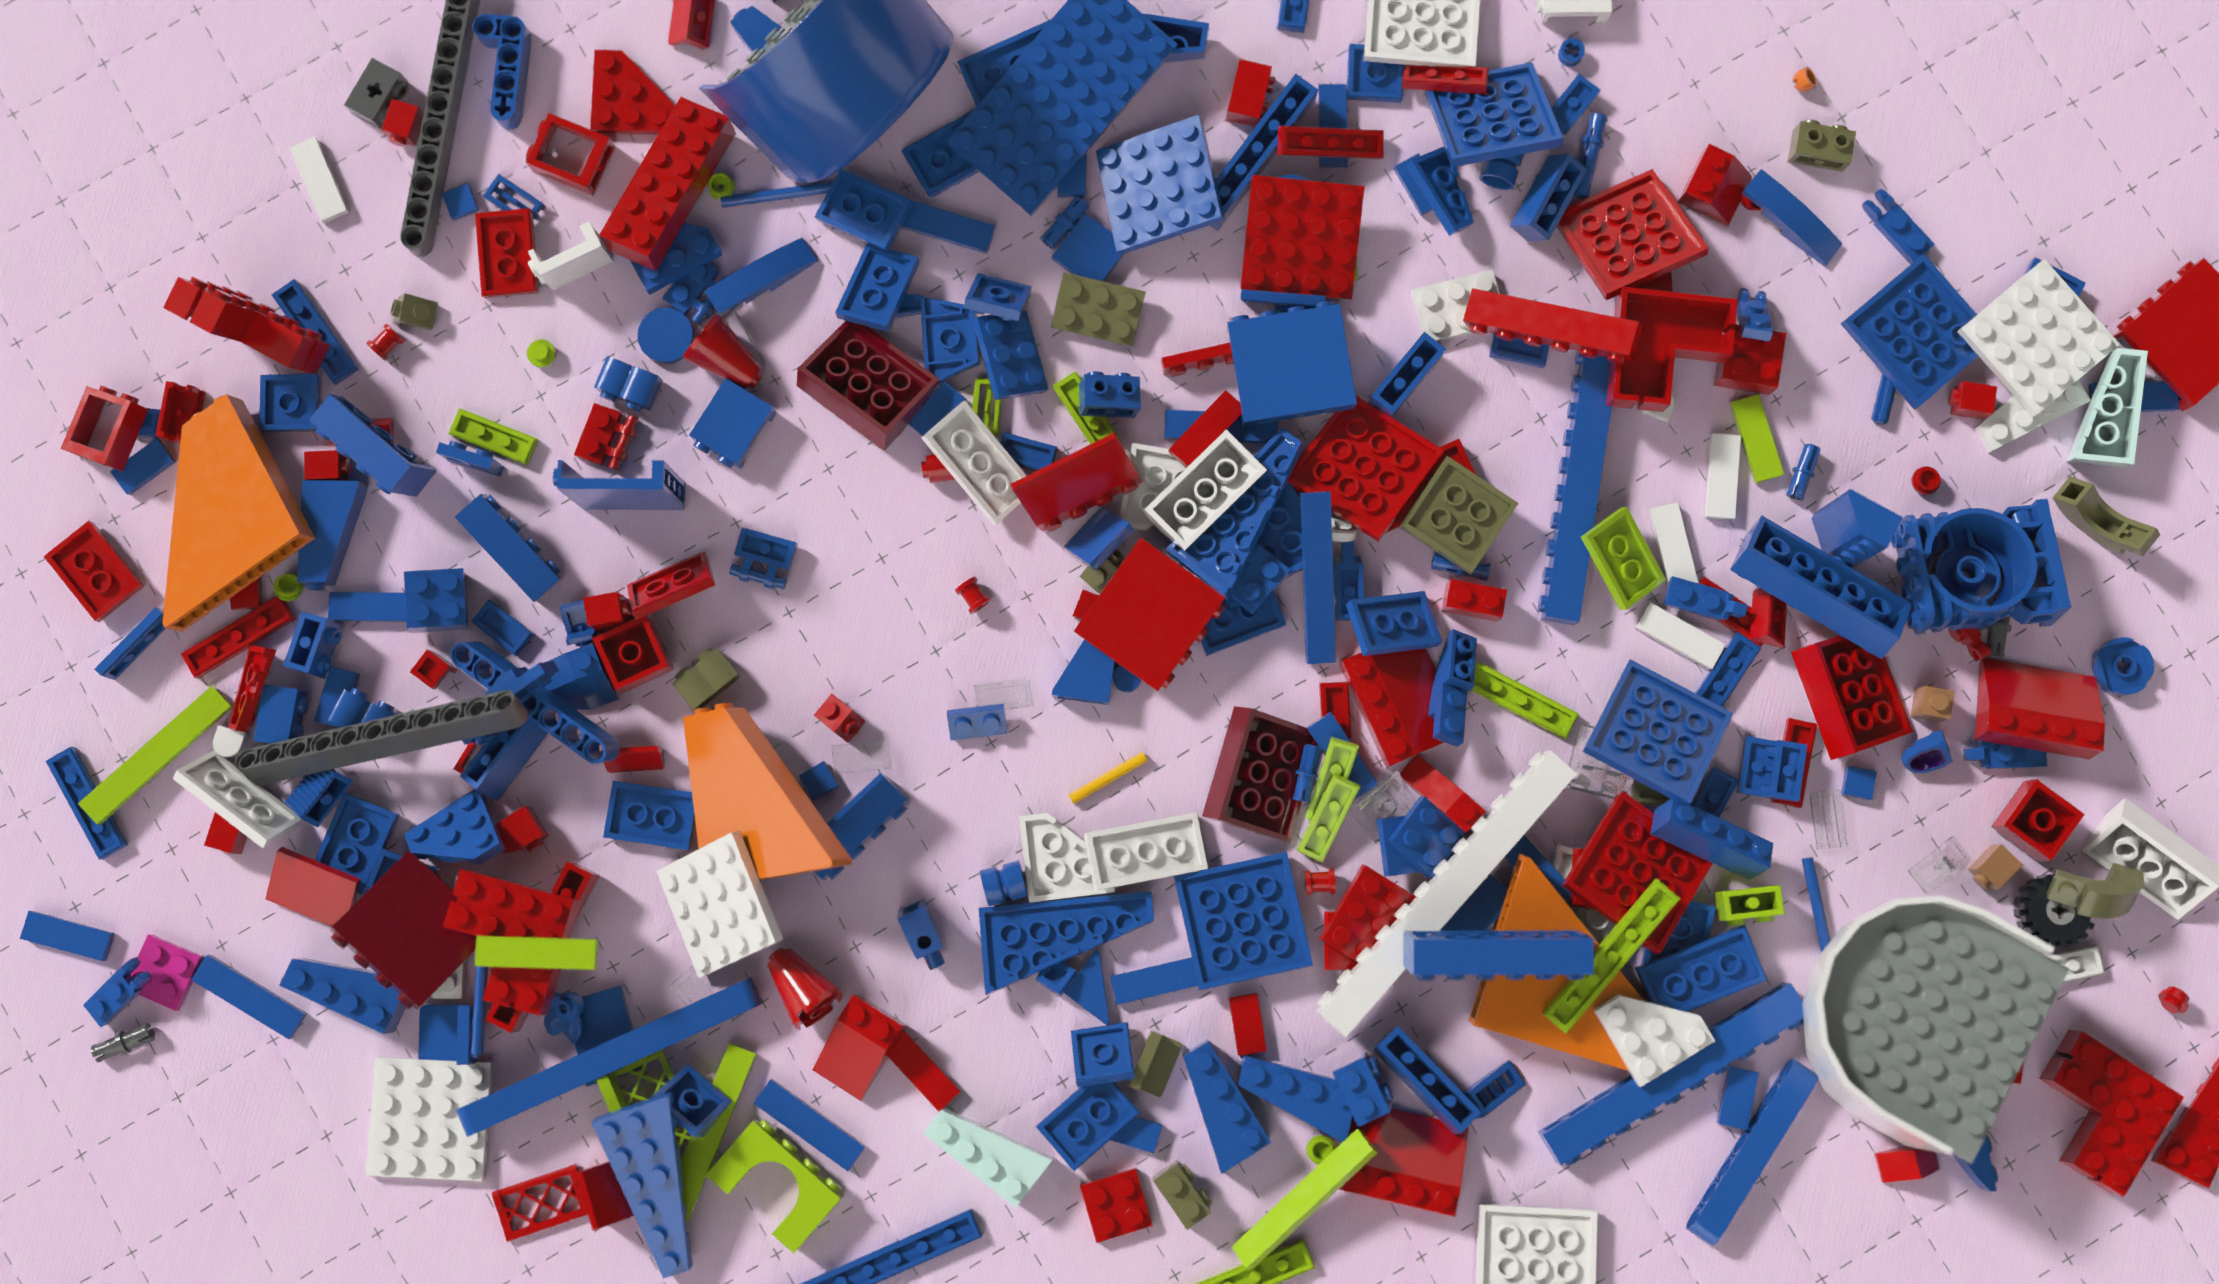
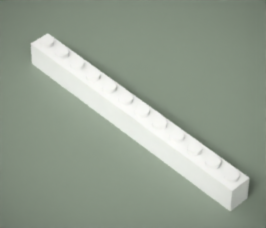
M1550 750L1542 754L1539 751L1532 757L1528 763L1531 767L1524 775L1519 773L1511 781L1509 786L1512 789L1504 797L1501 794L1490 806L1492 812L1486 818L1480 817L1471 827L1474 832L1467 840L1462 838L1453 847L1452 851L1455 854L1448 861L1444 859L1433 870L1435 876L1429 883L1424 881L1415 890L1414 895L1416 898L1410 905L1405 903L1394 915L1397 918L1390 927L1385 925L1375 936L1378 941L1371 949L1366 947L1357 956L1356 961L1359 963L1351 971L1346 969L1336 982L1339 985L1332 993L1327 991L1319 999L1317 1004L1320 1007L1316 1012L1342 1036L1347 1037L1405 971L1406 968L1403 966L1404 931H1440L1577 775L1554 752Z

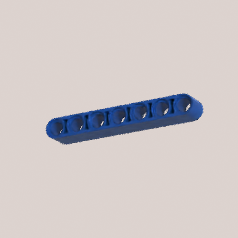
M480 641L460 642L455 644L451 650V660L455 666L488 690L506 672L512 668H517ZM469 650L471 652V658H469L468 656ZM490 666H492L493 669L492 675L490 672ZM545 687L535 688L529 693L530 698L522 702L529 711L528 719L589 763L609 762L618 757L620 745L612 735ZM534 697H535L536 700H537V705H536V707H535V705H534V703H533ZM556 713H557L558 716H559V721H558V722H557L556 719H555V714H556ZM578 728L581 732V738L577 735ZM600 744L603 747V755L599 751Z
M1794 1058L1785 1064L1749 1121L1748 1130L1743 1131L1686 1224L1688 1231L1711 1246H1714L1720 1240L1817 1084L1819 1078L1815 1072Z

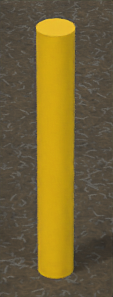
M1141 752L1068 795L1073 804H1076L1148 762L1144 753Z

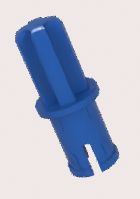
M1814 444L1804 445L1797 467H1793L1792 470L1794 475L1786 493V496L1795 499L1796 496L1797 500H1804L1810 479L1815 476L1813 471L1821 451L1820 447Z
M1305 744L1300 768L1296 770L1298 778L1292 798L1294 800H1303L1304 802L1311 803L1314 780L1318 778L1316 771L1321 751L1319 746Z

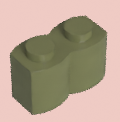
M711 648L705 650L698 656L699 662L690 669L687 666L675 675L677 680L672 683L693 710L704 708L741 677L718 648L713 651Z

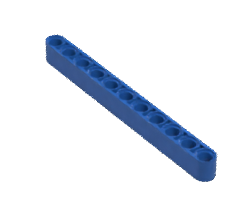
M752 977L465 1105L456 1110L466 1136L469 1137L763 1004Z

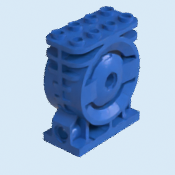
M2048 499L2035 500L2031 505L2008 507L2002 514L1989 509L1968 508L1951 514L1940 512L1936 517H1933L1931 513H1924L1919 519H1916L1913 514L1906 515L1891 540L1892 547L1896 548L1898 555L1896 560L1897 573L1902 576L1903 581L1901 589L1902 598L1912 603L1907 617V625L1909 629H1913L1915 634H1923L1927 629H1930L1933 633L1941 632L1944 628H1949L1951 631L1962 630L1963 628L1982 629L1995 624L2007 616L2012 617L2021 625L2039 623V627L2052 626L2071 608ZM1942 536L1945 550L1936 559L1932 569L1933 574H1929L1930 561L1936 551L1942 547L1938 539ZM1962 570L1968 571L1972 578L1966 577ZM2002 576V586L2000 593L1996 600L1992 604L1987 606V601L1997 591Z

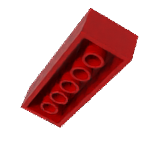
M683 97L679 98L599 234L608 251L657 271L736 135L732 122L725 115Z

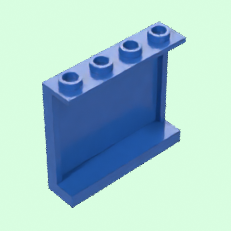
M1331 301L1316 304V308L1305 309L1304 306L1289 308L1286 313L1277 314L1274 310L1260 313V317L1249 318L1248 315L1233 317L1232 321L1227 322V332L1229 333L1243 427L1355 409L1357 401L1340 304L1333 305Z
M558 460V468L553 470L554 486H557L561 493L583 510H685V481L664 460H652V479L583 478L563 460Z

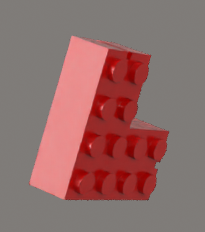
M194 276L190 280L181 277L177 278L163 306L164 309L184 320H188L191 317L189 322L206 332L242 342L288 368L317 374L330 347V344L321 340L322 334L312 329L298 326L299 322L285 315L282 317L276 314L275 309L263 303L258 304L252 301L253 297L241 291H234L225 286L220 287L210 281L205 282Z
M1622 287L1618 296H1616L1614 317L1638 321L1643 331L1633 363L1625 361L1624 364L1610 362L1606 406L1632 409L1638 404V410L1664 412L1671 405L1675 358L1725 363L1733 355L1735 330L1731 328L1736 324L1738 299Z
M460 869L453 895L458 896L457 901H450L443 927L475 936L570 939L581 900L476 871ZM492 967L483 1000L506 1007L515 1006L514 1009L539 1016L547 1015L561 969Z
M2068 1030L2055 1052L2072 1057L2068 1060L2052 1056L2039 1079L2089 1112L2059 1161L2077 1173L2087 1176L2088 1180L2108 1193L2125 1197L2184 1096L2087 1033L2078 1030Z

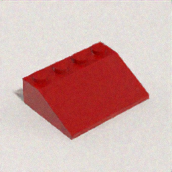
M1112 433L1010 484L1036 527L1042 532L1045 530L1051 532L1061 527V522L1069 518L1078 519L1087 514L1088 509L1096 505L1098 507L1107 505L1113 500L1112 497L1120 493L1128 494L1138 488V484L1142 483L1143 480L1130 452L1117 435Z
M1840 635L1791 652L1830 760L1854 754L1913 733L1885 656L1880 659Z
M1426 648L1363 656L1361 652L1341 661L1339 665L1386 768L1445 743L1433 738L1434 719L1428 717L1436 669Z
M1991 658L1980 659L1975 740L2088 760L2104 751L2105 720L2094 676Z
M1391 1108V1112L1358 1127L1352 1115L1347 1138L1358 1128L1363 1131L1378 1153L1339 1190L1455 1217L1462 1185L1469 1126L1462 1133L1453 1134L1437 1118Z

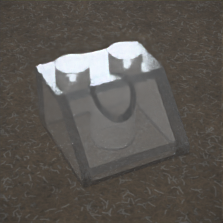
M1580 723L1568 765L1577 775L1570 781L1567 788L1610 799H1615L1622 791L1628 793L1634 782L1633 778L1582 752L1594 726Z

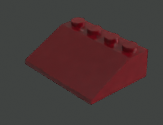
M845 321L797 368L796 386L885 451L903 432L937 386L940 379L870 327Z
M1234 706L1202 816L1290 843L1302 800L1292 799L1298 778L1296 770L1300 768L1305 744L1318 746L1308 729L1252 708Z

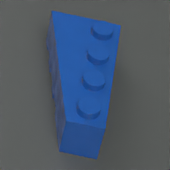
M293 958L279 986L382 1034L395 1032L406 1009L396 998L399 995L397 991L391 986L388 989L384 988L374 978L377 975L375 971L306 958Z

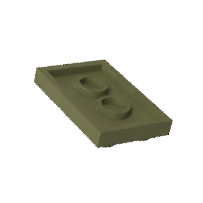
M1063 272L1051 328L1133 347L1146 292Z

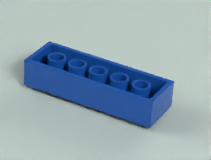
M1762 515L1744 537L1730 569L1741 578L1750 581L1765 592L1772 594L1790 607L1806 614L1816 622L1823 624L1841 637L1850 640L1880 659L1900 639L1912 603Z
M1580 930L1404 931L1403 966L1412 975H1417L1418 980H1435V975H1447L1449 980H1464L1465 975H1476V979L1494 980L1495 975H1506V979L1523 980L1525 975H1536V979L1552 980L1554 975H1566V979L1581 980L1584 979V975H1593L1594 938Z

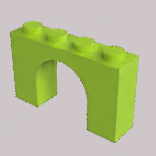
M757 1118L748 1125L706 1176L728 1195L749 1171L759 1163L772 1161L783 1164L790 1169L798 1183V1199L792 1211L775 1229L772 1235L794 1254L844 1195L840 1192L841 1186L830 1177L826 1180L818 1173L820 1168L809 1158L804 1160L796 1153L798 1148L790 1140L785 1138L782 1141L774 1134L776 1128L765 1119L760 1121Z

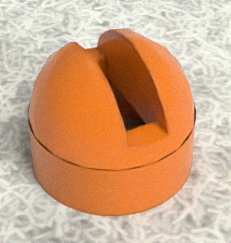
M1809 67L1799 70L1792 79L1793 83H1798L1794 86L1795 89L1801 92L1809 91L1817 86L1815 74Z

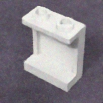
M1536 0L1535 9L1536 13L1540 14L1541 23L1547 22L1549 17L1595 16V22H1607L1612 13V0Z
M590 221L579 226L586 239L581 244L545 261L542 260L534 249L528 251L532 259L528 261V265L542 285L547 283L552 290H555L613 262L599 233Z

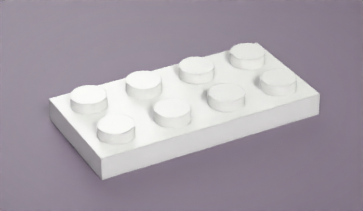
M966 401L961 402L921 437L993 525H997L1021 503L1010 484L1026 477V474Z
M215 750L178 769L173 777L187 791L191 792L262 848L298 828L302 822V819L288 806L262 786L252 784L236 769L235 765L217 754Z
M1197 812L1084 834L1095 891L1208 869Z

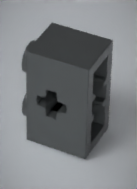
M371 58L344 106L356 117L382 129L391 100H401L407 92L409 82L400 72Z

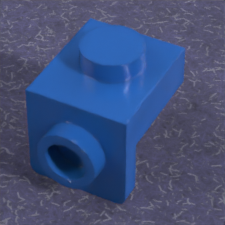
M584 601L561 605L559 609L567 633V645L575 644L580 647L590 644L593 640L592 638L596 637L597 631L587 626Z

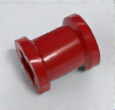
M387 323L383 326L384 330L373 341L369 340L366 343L384 361L388 358L387 354L397 344L405 342Z
M976 576L968 579L955 589L957 595L961 594L970 607L968 610L970 614L981 610L992 601L989 596L984 595L978 586Z
M1334 868L1329 869L1328 872L1311 873L1310 870L1304 871L1306 896H1310L1313 892L1336 894Z

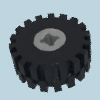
M2055 874L2039 875L2037 878L2028 880L2026 882L2028 886H2021L2018 891L2022 894L2021 897H2015L2014 900L2015 904H2019V909H2013L2014 916H2020V921L2016 922L2018 928H2024L2025 932L2052 947L2075 945L2080 943L2078 939H2085L2089 935L2086 930H2093L2095 924L2090 922L2093 917L2078 914L2076 907L2047 899V891Z

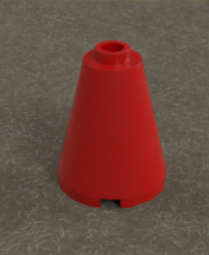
M716 314L706 324L701 334L694 339L684 353L683 358L687 362L722 379H728L743 389H746L748 386L754 388L764 376L760 373L763 367L725 320Z
M779 948L769 956L768 969L792 1025L797 1030H801V1024H804L806 1028L814 1025L833 1010L831 1004L835 999L838 1003L842 1000L844 994L840 988L791 948L785 950L784 948Z

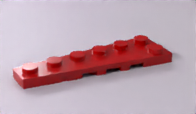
M2219 1057L2212 1066V1072L2205 1083H2201L2197 1089V1095L2189 1107H2185L2180 1115L2182 1118L2174 1130L2169 1131L2151 1159L2152 1162L2205 1188H2210L2219 1167Z

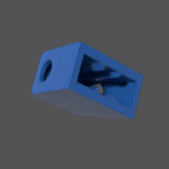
M925 899L898 910L897 920L915 958L920 959L924 957L929 970L943 965L945 961L939 950L943 948V939ZM928 936L930 941L921 942L919 937Z

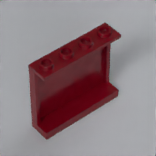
M409 850L329 930L333 933L330 938L340 948L344 949L347 946L355 953L352 958L362 968L366 969L369 966L377 973L374 978L384 988L388 989L391 986L399 993L396 998L406 1008L410 1009L413 1006L416 1010L476 950L477 936L443 927L450 901H457L458 896H454L453 890Z

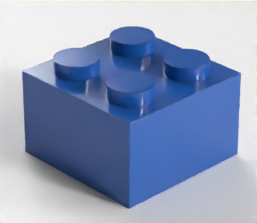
M463 568L404 571L406 622L409 633L469 629L466 578Z

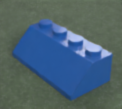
M1850 489L1815 512L1811 519L1822 551L1853 568L1888 548L1903 517Z
M880 773L830 819L827 825L851 859L854 860L866 849L863 846L864 843L871 837L873 840H876L885 832L887 828L884 825L892 817L894 820H897L908 810L905 805L909 800L885 775ZM841 866L813 872L822 880H826L828 877L833 880L845 868Z

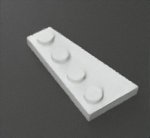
M2077 380L2040 413L2032 417L2012 395L1994 411L1993 415L1986 418L1974 429L1987 452L1990 453L2091 400L2081 382Z

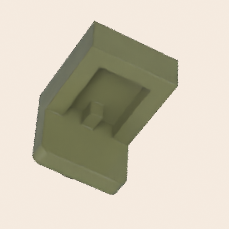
M404 293L398 299H394L390 315L394 316L393 324L400 325L403 323L430 331L433 329L438 302Z
M1116 549L1097 570L1087 566L1079 577L1100 594L1124 561V555Z

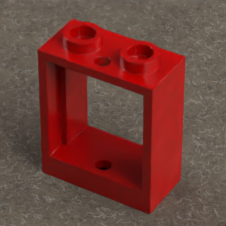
M548 113L546 119L542 120L538 126V137L534 145H531L527 150L526 164L535 173L593 196L616 146L608 136ZM557 128L595 143L580 177L542 162Z
M100 385L99 390L86 386L60 449L123 472L149 409L138 405L139 399L122 393L121 397H117V391ZM107 401L122 408L102 452L87 445Z

